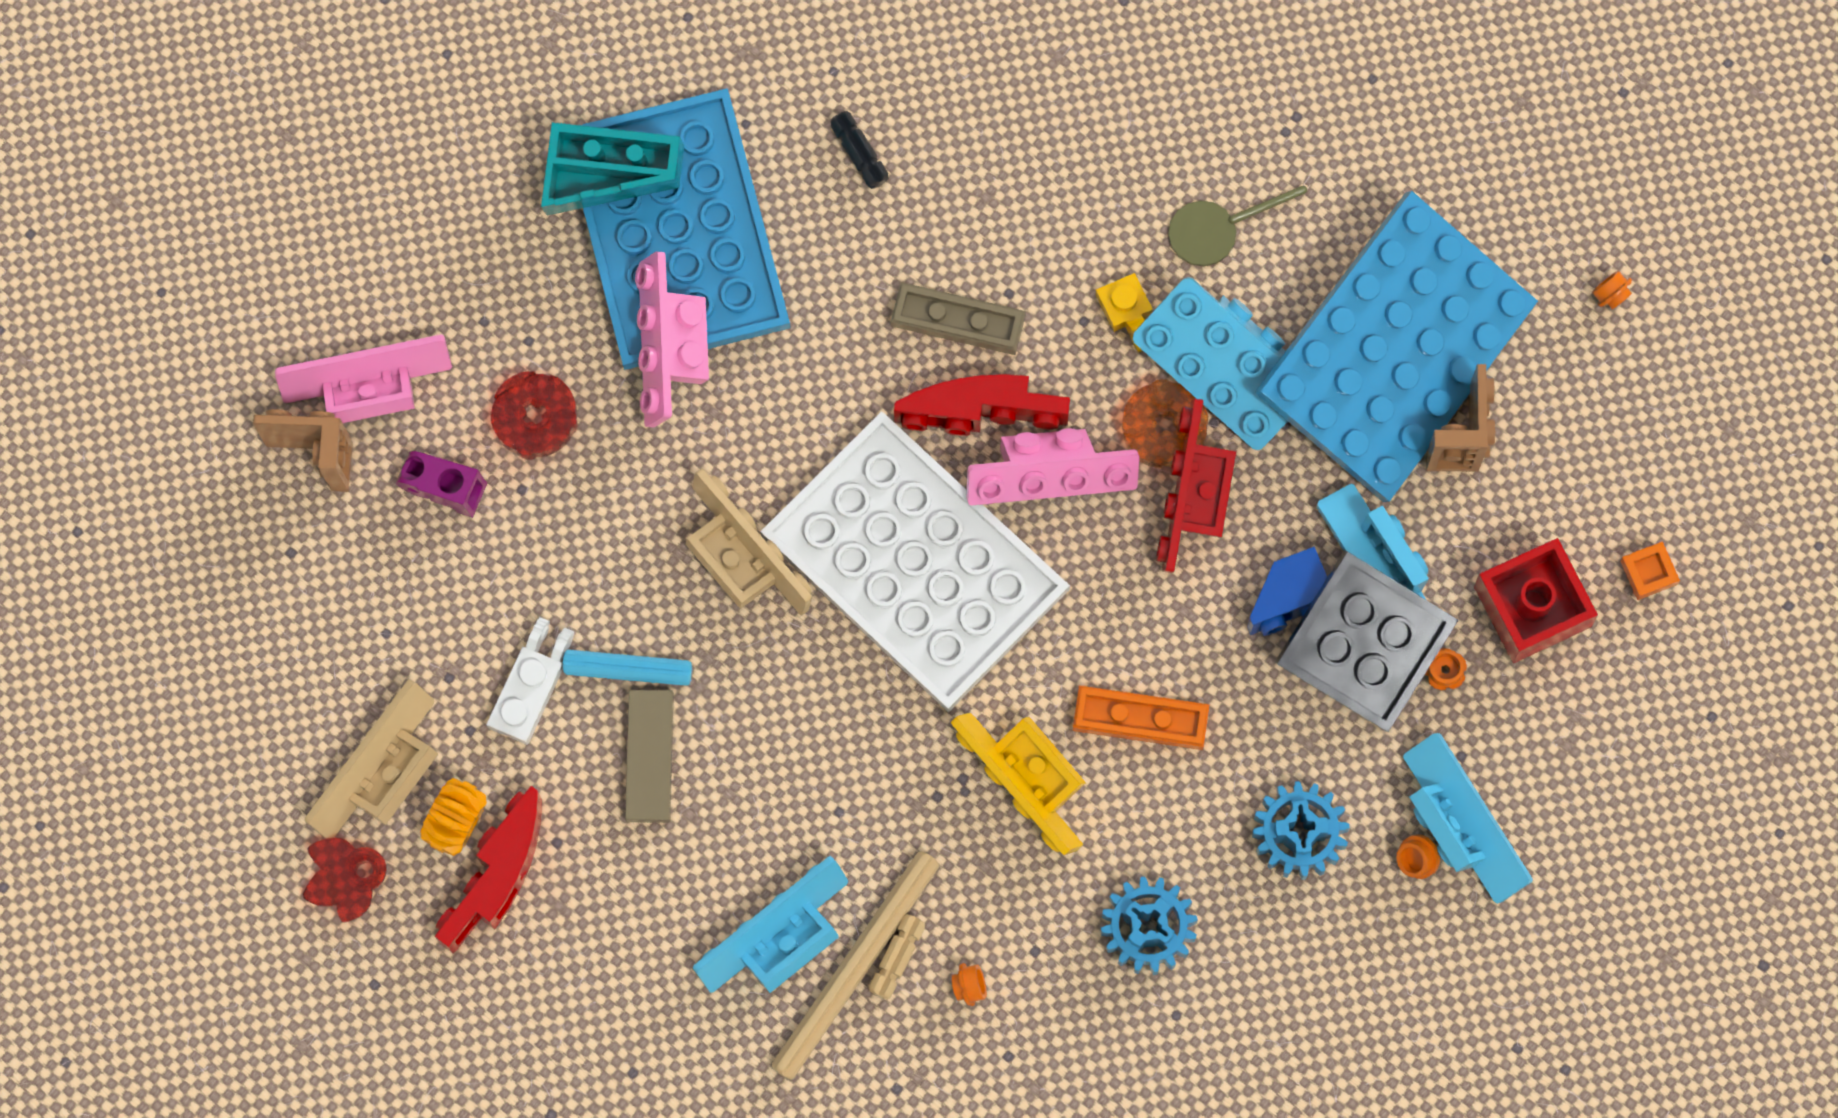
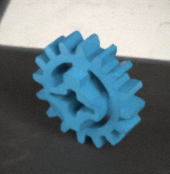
M1296 781L1292 793H1288L1281 785L1277 787L1278 799L1276 801L1269 796H1265L1262 804L1268 811H1256L1254 820L1263 824V826L1253 829L1252 838L1263 839L1264 841L1257 847L1256 852L1258 855L1266 853L1271 855L1267 865L1269 869L1274 868L1279 863L1283 865V877L1288 878L1292 869L1299 870L1301 880H1306L1310 868H1314L1315 872L1321 876L1325 872V860L1330 864L1336 865L1340 859L1334 849H1346L1348 842L1339 837V835L1347 833L1350 826L1349 823L1338 821L1344 814L1345 808L1344 806L1331 807L1330 804L1334 797L1332 792L1326 794L1323 798L1318 796V784L1314 783L1309 792H1304L1300 781ZM1308 804L1320 810L1325 817L1319 818L1309 809ZM1290 805V814L1284 820H1276V822L1272 823L1277 812ZM1299 814L1300 822H1303L1304 829L1310 830L1307 833L1303 847L1298 833L1291 831L1294 829ZM1329 839L1327 846L1319 854L1311 856L1312 847L1317 841ZM1283 843L1293 852V857L1281 851L1276 844Z
M1145 876L1140 878L1139 888L1134 889L1128 882L1123 883L1124 896L1120 897L1112 893L1109 897V901L1115 909H1103L1102 918L1111 922L1110 925L1101 928V936L1113 938L1106 946L1107 952L1111 953L1117 950L1121 952L1118 960V965L1123 966L1129 960L1135 962L1134 973L1136 974L1140 973L1143 965H1149L1152 974L1157 975L1159 964L1163 962L1170 970L1174 969L1176 963L1173 956L1177 954L1186 959L1189 955V950L1183 943L1195 942L1197 936L1194 932L1187 930V927L1197 924L1198 921L1196 915H1186L1185 913L1192 905L1191 899H1184L1182 901L1177 899L1180 891L1178 885L1174 886L1169 892L1164 890V878L1159 877L1155 887L1148 885ZM1141 898L1157 899L1154 904L1140 905L1136 902V900ZM1172 910L1175 912L1179 923L1178 936L1168 926L1167 917ZM1120 916L1130 925L1131 934L1126 942L1123 940L1119 929ZM1152 917L1157 919L1156 929L1158 933L1150 930L1144 934L1140 931L1142 925L1140 919L1146 922ZM1158 946L1163 950L1156 954L1140 953L1143 948Z

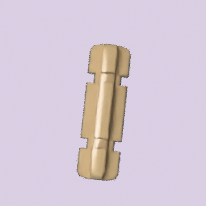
M906 914L903 916L897 928L899 934L898 936L894 935L879 965L881 971L880 973H875L869 985V991L882 999L888 1000L891 998L897 986L895 981L897 978H901L916 948L914 942L915 940H920L925 929V923L912 915Z

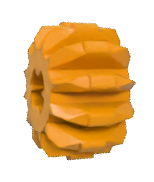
M456 778L448 780L441 788L432 807L428 811L429 813L420 830L421 839L441 853L445 852L452 856L460 853L463 847L466 846L470 836H472L484 812V807L487 804L486 795L467 781L463 782Z

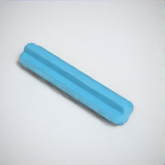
M566 650L562 665L566 675L684 686L690 684L693 671L692 663L688 660L579 650Z

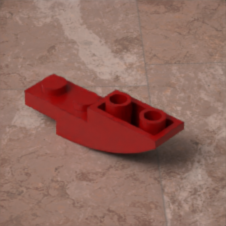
M999 374L958 378L934 384L894 403V423H902L903 428L912 431H925L927 427L945 428V432L950 435L968 436L970 432L980 433L982 416L990 417V421L997 424L1011 425L1015 424L1016 420L1033 422V426L1040 429L1054 430L1059 425L1068 426L1070 397L1028 393L1029 376Z
M530 786L525 794L519 791L506 806L504 812L507 814V817L497 829L494 826L490 827L481 837L477 844V848L480 851L476 856L487 870L484 874L480 871L477 872L469 880L463 890V893L467 896L456 909L452 906L448 908L436 924L435 928L439 931L434 937L440 945L452 954L457 951L480 920H483L495 930L509 911L524 883L537 846L542 815V798L538 790L533 786Z

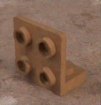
M1477 364L1470 383L1469 430L1467 426L1462 424H1448L1442 426L1441 430H1434L1426 454V471L1479 472L1483 458L1490 457V447L1494 446L1495 420L1487 419V416H1489L1490 404L1494 402L1495 386L1494 378L1487 377L1486 364Z
M278 409L267 410L266 415H253V425L267 447L313 449V465L318 466L320 477H324L331 491L349 492L353 441L340 418H335V414L325 411L310 412L309 417L292 416L291 412Z

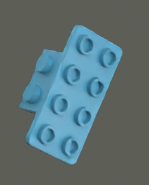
M1186 277L1179 282L1133 334V341L1196 399H1202L1203 405L1252 449L1260 450L1288 422L1255 393L1286 352L1282 348L1285 342L1269 327H1266L1264 330L1259 328L1250 319L1253 316L1252 312L1238 299L1234 298L1230 302L1223 295L1219 300H1216L1193 278Z

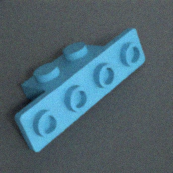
M1349 484L1318 501L1316 507L1343 551H1348L1426 600L1421 591L1429 580L1427 565L1422 556L1417 551L1412 552L1405 542L1403 526L1396 516H1389L1383 505L1370 511L1354 484Z
M1434 733L1407 751L1403 758L1422 787L1409 796L1415 806L1413 809L1419 823L1424 828L1430 829L1439 844L1437 849L1443 861L1448 866L1454 867L1456 872L1473 868L1493 901L1497 904L1504 902L1532 883L1533 879L1442 735Z
M829 856L820 864L813 866L804 877L788 890L777 895L768 906L752 919L742 923L737 931L716 948L704 954L702 959L693 966V970L710 993L715 992L744 967H747L767 991L771 993L839 938L835 929L817 910V908L848 884V879L835 859Z

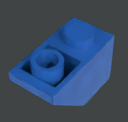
M1315 546L1273 563L1249 617L1247 628L1250 635L1262 632L1263 636L1275 634L1288 626L1287 621L1304 616L1327 579Z

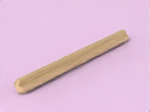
M922 851L915 855L772 1062V1068L781 1076L790 1080L795 1078L890 940L903 916L909 912L939 868V863L931 855Z

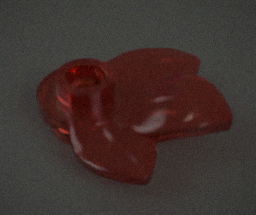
M342 838L323 839L310 845L307 848L308 853L320 867V870L315 873L303 892V898L320 907L337 905V912L343 923L361 917L371 906L373 890L378 888L386 877L387 866L382 855L368 847L355 849ZM369 863L373 867L371 875L366 878L359 877L357 874L359 866Z

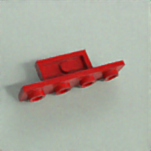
M1194 398L1191 400L1190 407L1183 406L1180 414L1178 432L1185 433L1183 449H1175L1171 475L1178 476L1175 493L1168 492L1163 516L1166 519H1170L1168 537L1160 536L1156 561L1163 562L1162 572L1174 573L1181 531L1221 538L1223 534L1237 451L1196 444L1203 407L1202 399Z

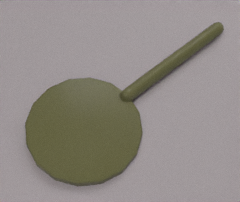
M1300 186L1230 216L1226 209L1214 202L1196 201L1188 203L1177 210L1170 221L1168 237L1171 248L1180 259L1190 265L1204 267L1217 264L1229 255L1235 245L1237 233L1235 223L1303 195L1307 192V187Z

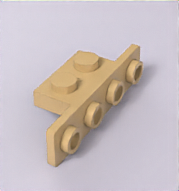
M703 468L698 470L694 474L692 488L716 517L686 539L685 545L740 609L775 585L801 616L809 611L812 591L805 578L798 572L793 574L784 564V557L776 544L771 540L765 541L755 530L756 524L751 515L744 508L737 509L728 498V490L723 482L714 475L710 477Z
M408 680L394 696L392 702L374 726L367 732L363 741L341 767L339 773L306 815L305 822L328 841L334 839L357 807L386 825L437 757L438 753L433 748L411 735L434 704V699L416 682Z

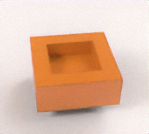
M1663 541L1625 555L1620 560L1637 600L1674 587L1680 582Z

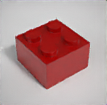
M1558 538L1480 573L1474 585V589L1513 664L1591 628L1598 616Z

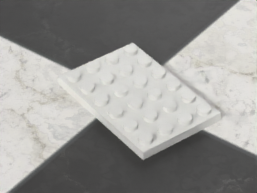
M881 411L760 533L761 537L766 541L771 540L775 543L783 557L949 713L1070 590V585L984 505H969L966 498L967 490Z

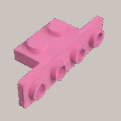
M658 251L639 263L635 275V283L640 295L637 326L641 330L642 347L639 353L638 364L643 373V391L640 397V408L644 413L645 427L653 428L672 416L671 381L703 384L709 380L706 297L668 293L665 252Z
M435 335L279 367L275 369V378L284 403L324 396L326 412L335 414V418H340L342 423L414 409L411 378L450 370L452 364L444 335Z
M1066 428L1056 432L1035 434L1024 432L1014 436L1001 437L1000 452L1004 462L970 465L967 470L966 498L968 504L972 506L1135 490L1138 486L1140 457L1135 449L1095 453L1086 429Z

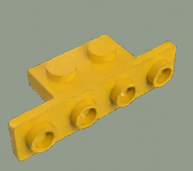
M972 713L956 716L951 721L952 726L958 731L956 733L958 741L968 751L975 752L986 764L984 770L996 784L1004 785L1014 797L1012 802L1015 808L1024 817L1033 819L1042 830V839L1052 850L1067 855L1076 852L1083 846L1081 840L1056 811L1086 782L1030 717L1023 718L998 743Z

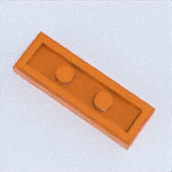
M1079 685L1073 731L1203 750L1210 704Z

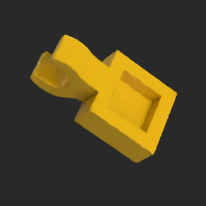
M1133 273L1096 289V297L1113 332L1126 327L1133 345L1139 353L1143 350L1134 343L1133 334L1145 321V318L1153 312V308L1136 274Z

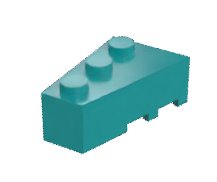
M552 122L541 208L548 216L679 188L684 144L681 137Z

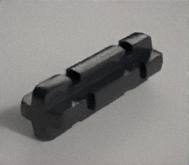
M843 111L830 120L831 128L837 138H842V146L857 170L862 171V177L868 187L875 189L887 182L889 178L886 168L881 161L877 162V154L862 130L856 129L857 122L851 113Z

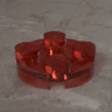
M535 371L518 373L501 384L494 396L495 401L492 405L491 424L495 435L506 449L526 460L546 457L559 451L569 442L578 427L577 406L571 390L561 379L549 374L550 376L536 374ZM532 405L536 410L543 407L546 412L542 414L541 422L537 424L534 422L526 423L523 420L527 416L525 409Z

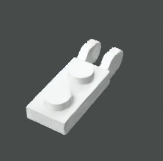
M539 617L534 625L526 647H522L486 724L488 729L526 745L529 744L563 671L564 653L569 649L574 638V631L564 628L556 639L551 658L538 653L543 640L548 634L550 621Z

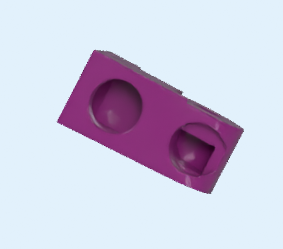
M410 451L396 481V485L406 492L453 508L457 513L473 518L488 484L478 469L417 451Z

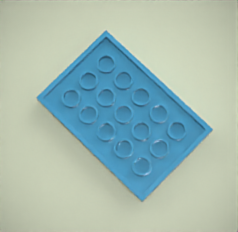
M728 88L581 125L680 136L684 144L679 188L583 208L624 370L639 367L638 358L642 349L641 330L637 326L640 295L635 283L636 270L642 260L656 251L665 252L668 293L706 297L708 349L791 328Z
M1413 191L1405 192L1255 393L1382 502H1390L1427 452L1434 430H1441L1442 426L1447 425L1470 394V383L1477 364H1486L1487 371L1538 300Z

